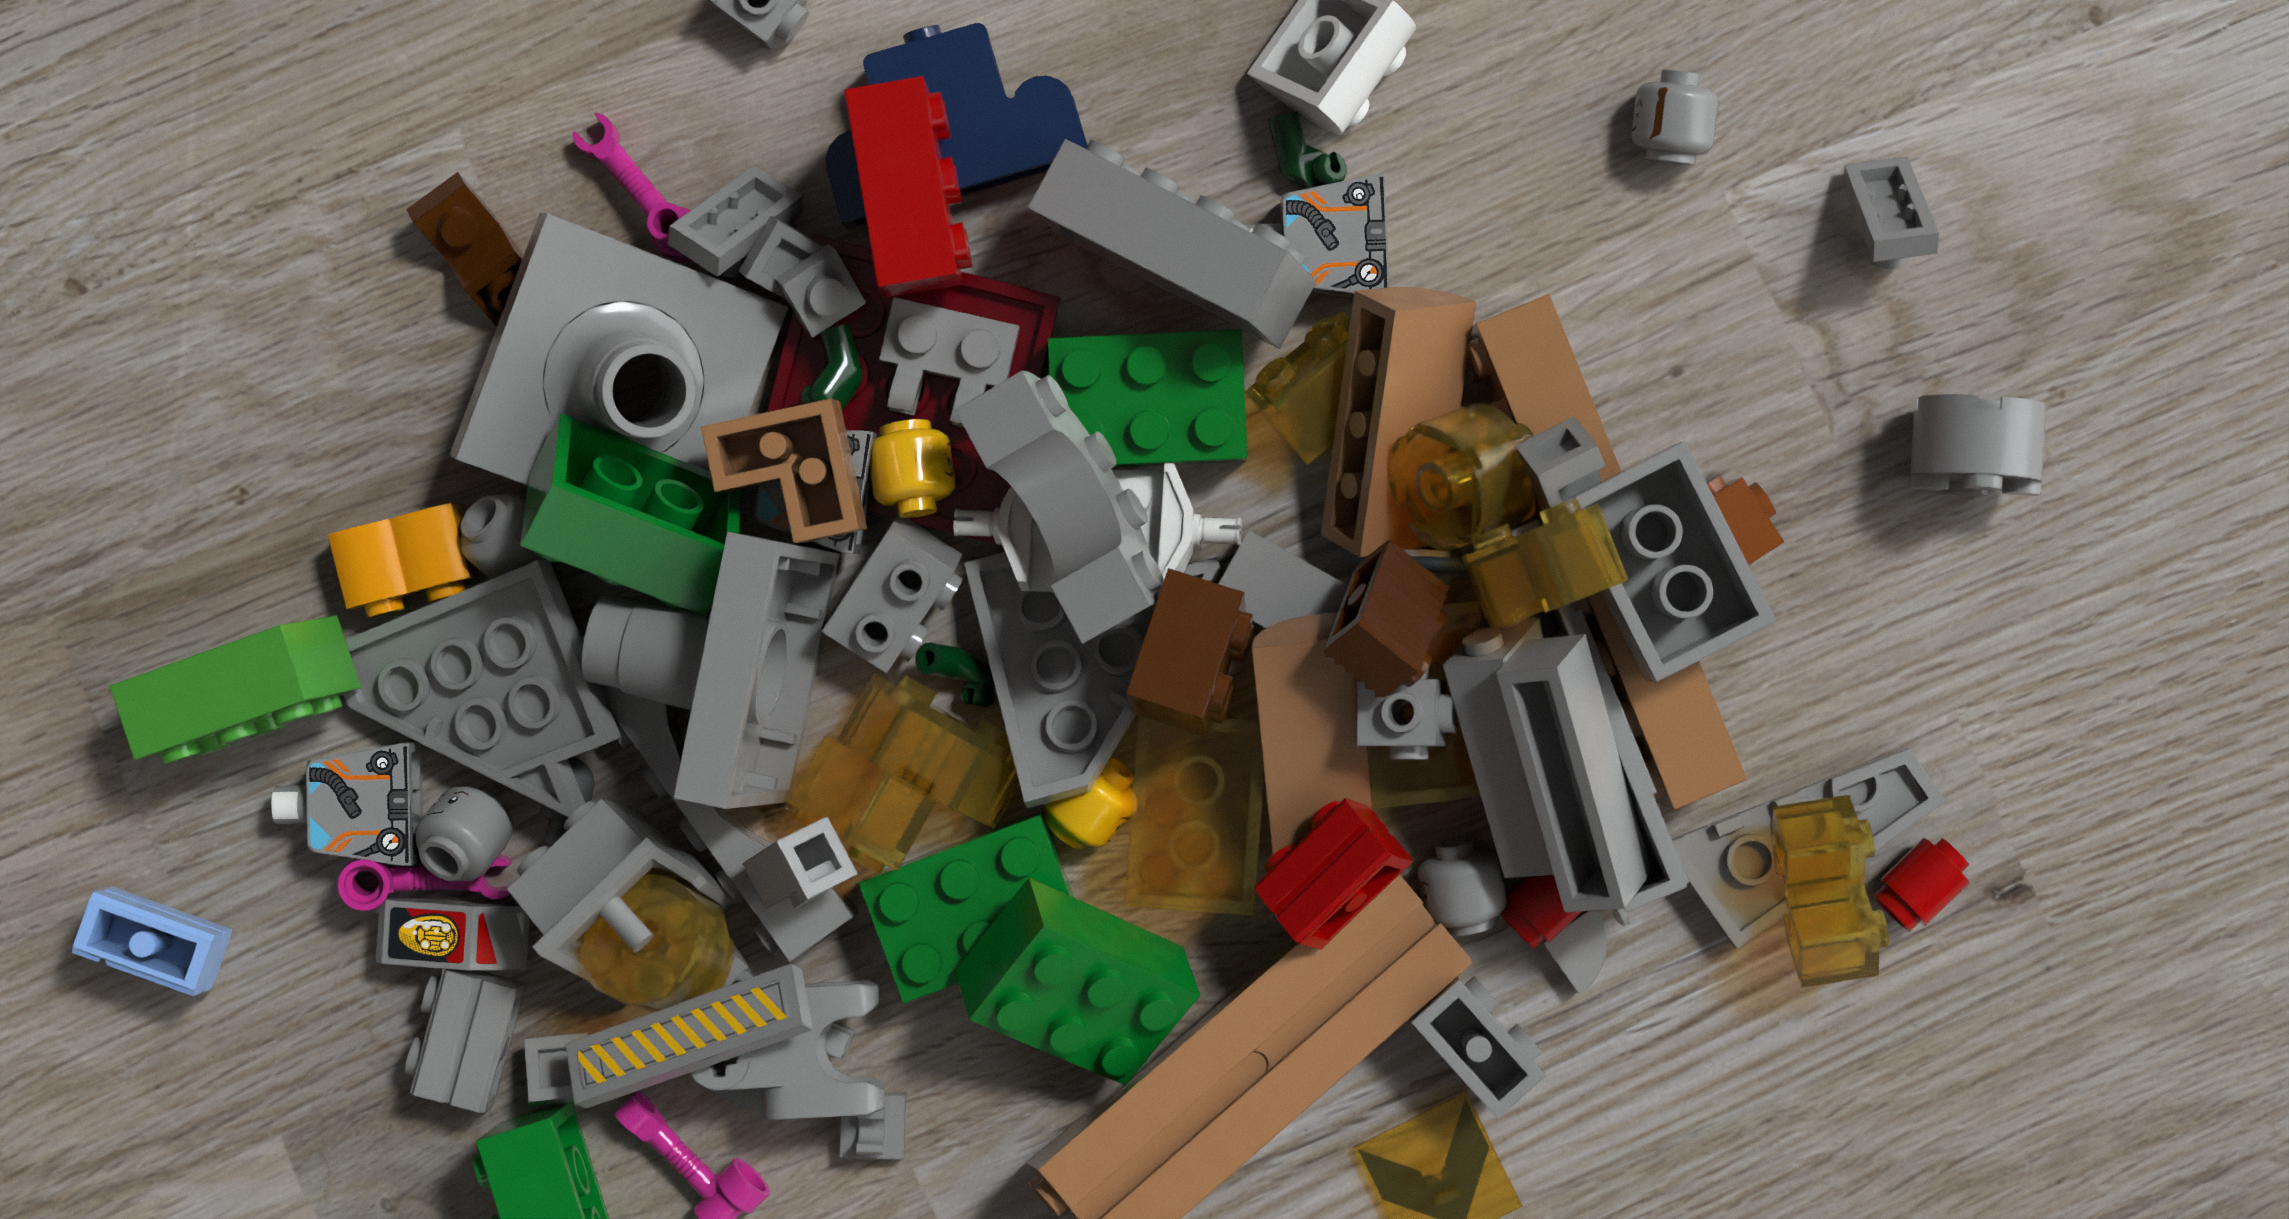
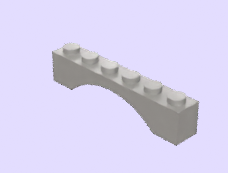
M584 634L583 636H581V639H582L583 642H584L585 634ZM600 685L621 735V738H618L617 741L625 749L634 745L648 764L641 770L645 780L661 800L664 801L668 797H672L685 816L678 822L683 833L700 853L707 848L710 850L722 867L716 873L719 883L736 904L746 900L759 919L753 925V928L761 942L773 956L783 952L789 962H791L858 912L839 885L797 908H794L791 900L787 899L766 909L742 863L773 843L755 834L730 815L726 809L673 798L684 748V742L676 721L675 706L625 694L618 688Z

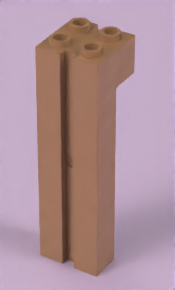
M1399 875L1325 947L1320 950L1300 945L1294 940L1290 942L1092 1115L1084 1113L1026 1163L1036 1174L1028 1182V1185L1052 1213L1055 1212L1058 1217L1067 1210L1073 1219H1182L1474 962L1445 927L1433 920L1432 916L1423 907L1422 904L1424 902L1403 877Z

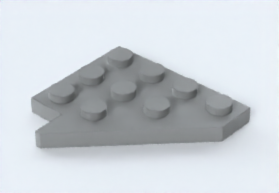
M1006 552L964 563L1026 807L1031 808L1090 792L1136 716L1131 711L1126 692L1159 596H1157L1154 604L1082 644L1054 592L1021 591ZM1215 557L1187 565L1184 573L1216 583L1221 575L1218 558Z
M546 559L537 560L345 639L361 685L360 689L343 694L349 708L567 817L585 804L568 758L621 738L601 686L589 683L583 677V641L551 562Z

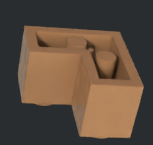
M826 399L701 426L714 491L728 493L780 481L794 543H806L867 530L840 401Z

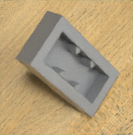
M1908 157L1844 165L1843 186L1869 250V261L1873 265L1883 269H1894L1905 264L1908 257L1938 254L1939 232Z
M753 165L671 224L669 227L668 245L717 277L720 274L729 278L742 277L744 275L739 272V269L770 216L788 225L801 215L803 196Z

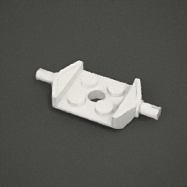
M1164 463V471L1112 469L1123 491L1131 489L1145 509L1148 522L1142 525L1141 529L1150 554L1157 563L1163 579H1165L1168 568L1184 573L1194 550L1201 551V543L1241 545L1242 519L1202 518L1201 514H1195L1174 463ZM1010 487L1004 497L1001 508H995L994 512L955 509L954 518L956 520L953 522L954 536H994L996 544H1002L1021 591L1054 592L1050 586L1055 579L1054 567L1047 544L1029 510L1012 487ZM1162 586L1157 588V596H1159Z

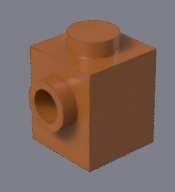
M1720 475L1706 482L1748 565L1784 543V540L1769 519L1776 514V510L1758 483L1754 482L1748 486L1743 477L1732 479L1725 483Z

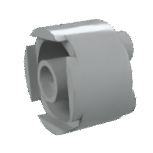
M1967 394L1920 396L1919 399H1916L1913 417L1910 488L1919 490H1949V494L1961 496H1988V490H2002V494L2040 496L2043 477L2046 404L2032 399L2001 396V401L1979 399V395Z

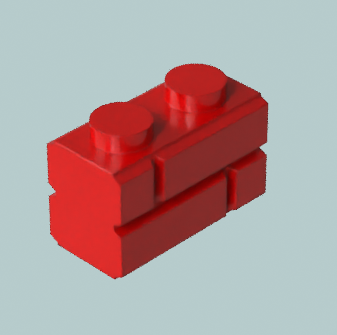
M1344 798L1341 802H1330L1318 810L1310 821V827L1313 830L1296 846L1288 845L1275 852L1264 866L1267 874L1254 886L1255 892L1270 911L1277 915V920L1292 939L1300 945L1321 950L1413 862L1410 855L1397 839L1389 833L1388 828L1371 808L1348 798Z

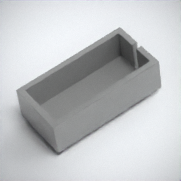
M1067 139L1064 140L1028 209L1049 224L1064 239L1242 329L1248 334L1278 349L1281 348L1317 282L1302 266L1305 257L1289 247L1291 242L1287 238L1258 223L1250 232L1248 227L1233 219L1235 214L1225 206L1200 195L1196 203L1193 199L1178 191L1180 186L1171 179L1146 167L1143 173L1140 174L1123 163L1125 160L1123 156L1101 143L1090 140L1085 149Z

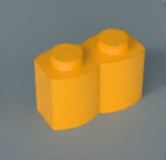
M443 504L327 534L346 609L364 607L367 618L386 615L405 609L403 597L426 592L428 603L440 601L464 591L463 582L480 578L477 567L462 554L460 543L462 532L460 527L464 514L461 504Z

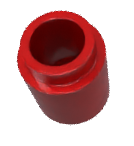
M1922 838L1879 880L1883 886L1872 896L1902 928L1910 932L1919 923L1926 926L1969 885L1968 879L1962 873L1969 866V863L1945 839L1941 838L1934 845L1926 838Z
M1554 875L1527 876L1506 895L1508 903L1505 910L1499 915L1534 950L1544 939L1550 943L1582 911L1564 912Z

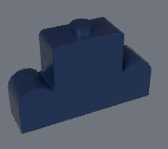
M981 23L970 24L941 33L939 25L915 29L903 35L905 44L868 54L863 60L869 85L924 76L930 93L941 91L942 100H944L951 135V139L939 141L942 158L952 157L953 165L956 166L961 196L1047 172L1065 139L1085 149L1088 146L1074 97L1069 88L1059 79L1047 75L1034 76L1019 86L1013 98L1006 96L988 31ZM848 130L835 138L829 145L826 155L827 174L841 222L847 230L867 224L852 132Z

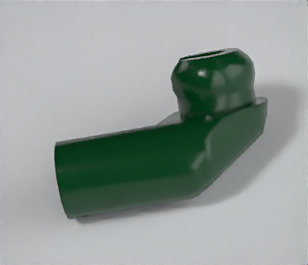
M1297 111L1280 114L1268 119L1279 168L1285 178L1307 189L1341 182L1345 179L1347 165L1341 155L1335 152L1327 154L1306 144Z
M849 324L828 328L819 333L827 365L813 385H807L802 390L800 397L801 405L834 399L840 401L841 409L844 411L860 387L862 371Z
M931 642L924 643L919 647L915 655V664L921 673L964 681L960 697L965 704L990 707L994 703L995 684L990 666L959 647Z

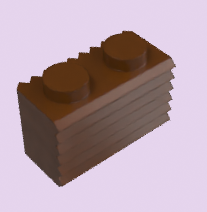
M1387 540L1355 566L1324 648L1325 657L1334 658L1335 665H1342L1345 668V673L1355 675V681L1365 682V689L1375 690V697L1385 698L1402 684L1406 687L1414 685L1425 674L1431 664L1432 656L1427 653V650L1430 648L1428 644L1445 623L1447 614L1441 609L1444 606L1443 601L1447 597L1445 594L1450 587L1394 542Z

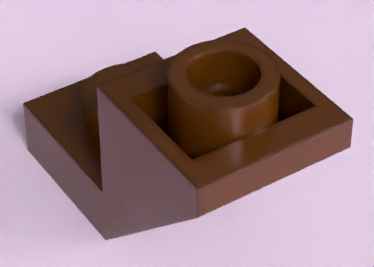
M457 172L406 210L413 223L450 264L464 291L497 327L524 255L492 211Z

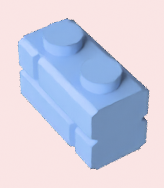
M110 887L92 893L72 946V953L96 962L105 960L107 966L195 996L212 989L228 947L232 929L127 891Z

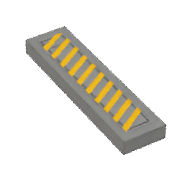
M791 963L565 1043L574 1104L587 1109L813 1030L802 968Z

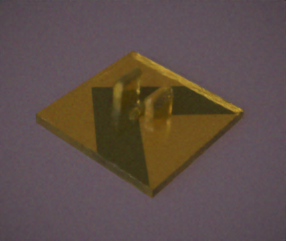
M1466 1091L1353 1146V1150L1387 1219H1498L1523 1207Z

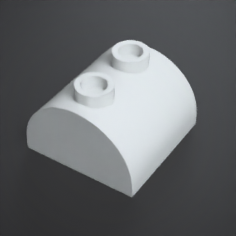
M1298 0L1247 74L1270 94L1292 110L1297 111L1304 118L1331 133L1342 135L1346 128L1357 125L1365 117L1369 109L1368 97L1381 78L1392 74L1402 65L1406 56L1405 44L1417 27L1412 18L1394 0Z

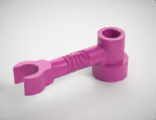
M595 113L596 118L605 128L603 139L597 144L589 145L579 134L573 131L575 144L588 157L599 160L612 176L618 180V183L622 185V188L625 189L629 196L633 198V201L647 217V227L656 248L671 261L678 263L692 261L668 245L670 225L690 210L666 201L620 145V134L616 126L603 114Z
M500 854L491 867L509 866L513 860L508 856ZM353 859L345 866L338 878V892L341 899L349 907L361 911L372 910L380 906L389 893H394V891H413L414 889L416 891L420 889L422 891L426 889L428 891L432 889L435 891L438 889L467 890L470 892H481L484 896L491 899H502L510 895L507 886L494 887L489 884L486 879V873L473 881H446L432 874L424 865L421 867L418 865L415 867L412 865L388 866L387 863L374 862L368 859ZM366 870L374 873L378 879V886L367 887L363 885L359 879V872Z
M636 1091L614 1113L626 1129L643 1142L649 1143L661 1156H664V1159L669 1161L670 1165H673V1169L677 1170L678 1174H682V1178H686V1182L702 1197L694 1206V1212L698 1219H736L743 1212L752 1213L770 1195V1189L765 1180L751 1165L742 1159L734 1158L716 1175L705 1163H702L701 1159L697 1158L696 1154H693L692 1150H689L687 1145H684L683 1141H680V1138L667 1125L666 1119L659 1113L653 1102L641 1091Z

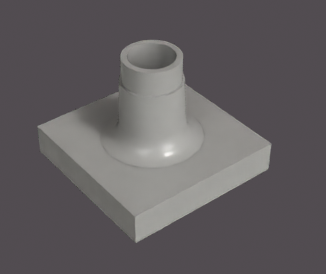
M539 213L450 456L456 460L528 485L529 472L559 414L562 413L710 472L701 426L748 417L788 307L548 213ZM642 354H654L662 372V387L659 398L645 416L630 423L620 414L614 403L612 391L615 376L622 365L631 358Z
M727 532L713 605L706 616L685 608H672L657 599L641 598L638 600L605 593L598 599L590 615L583 642L582 673L585 681L618 688L625 694L691 710L673 798L722 809L790 802L824 636L822 630L827 621L840 553Z

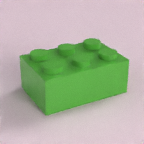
M337 615L278 625L109 685L134 760L159 754L163 765L192 756L196 758L230 747L231 742L247 737L250 739L287 727L286 723L301 718L316 717L342 708L340 695L361 688Z

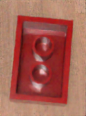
M924 76L844 89L878 288L887 298L963 285L961 269L971 268L973 265L967 230L964 229L963 222L953 224L950 205L960 204L962 200L956 166L953 165L952 157L942 158L939 141L951 139L944 100H942L941 91L930 93Z

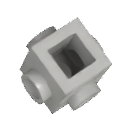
M1429 668L1414 685L1406 687L1402 684L1385 698L1375 697V690L1365 689V682L1357 681V746H1389V759H1428V746L1446 747L1447 733L1456 732L1457 712L1451 693H1447V681L1429 679ZM1411 703L1414 709V716L1407 723L1404 719V709Z

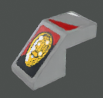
M438 898L385 899L379 906L376 963L469 971L527 970L530 917L519 904H460Z

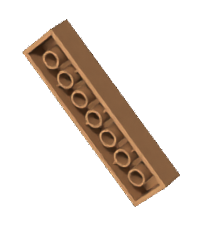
M1550 294L1476 323L1472 328L1471 341L1468 343L1467 371L1474 383L1484 380L1492 400L1490 405L1484 407L1491 430L1498 442L1508 439L1517 463L1508 466L1513 484L1523 502L1529 499L1533 500L1541 524L1577 608L1575 611L1580 609L1583 611L1657 793L1653 795L1657 804L1675 810L1747 781L1700 662L1698 661L1658 682L1645 681L1570 532L1560 535L1540 508L1515 448L1516 445L1574 416L1598 445L1606 466L1598 470L1601 481L1621 472Z

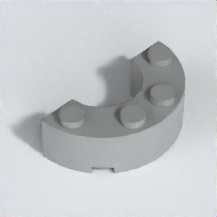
M1020 371L955 409L986 468L996 471L1011 485L1035 520L1047 544L1053 562L1055 579L1050 586L1082 644L1154 604L1157 598V588L1163 585L1164 579L1157 563L1150 554L1141 526L1148 522L1145 509L1131 489L1123 491L1111 468L1116 466L1117 462L1107 440L1098 431L1089 435L1085 427L1069 408L1060 386L1050 375L1040 379L1028 371Z

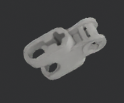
M869 980L807 983L805 988L813 1030L737 1056V1061L726 1066V1070L724 1061L693 1071L690 1074L697 1083L712 1090L762 1088L763 1119L768 1120L868 1115L885 1107V1092L881 1081L875 1077L848 1076L836 1070L828 1059L825 1048L827 1034L833 1023L843 1018L862 1017L878 1006V985Z

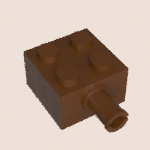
M1168 568L1126 692L1133 714L1207 737L1212 721L1223 724L1234 692V687L1231 686L1233 677L1228 676L1227 673L1232 660L1243 663L1255 627L1251 625L1254 614L1246 612L1245 592Z

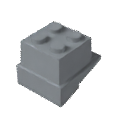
M601 798L596 804L594 801H589L576 809L564 823V828L567 832L550 848L542 846L528 855L517 868V873L520 877L507 890L544 935L532 946L541 957L589 981L596 990L628 1005L735 902L723 889L716 874L698 855L679 851L638 809Z

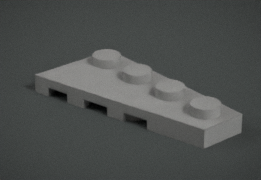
M1903 748L1672 838V841L1690 882L1688 884L1733 947L1739 949L1946 802V799L1911 750Z

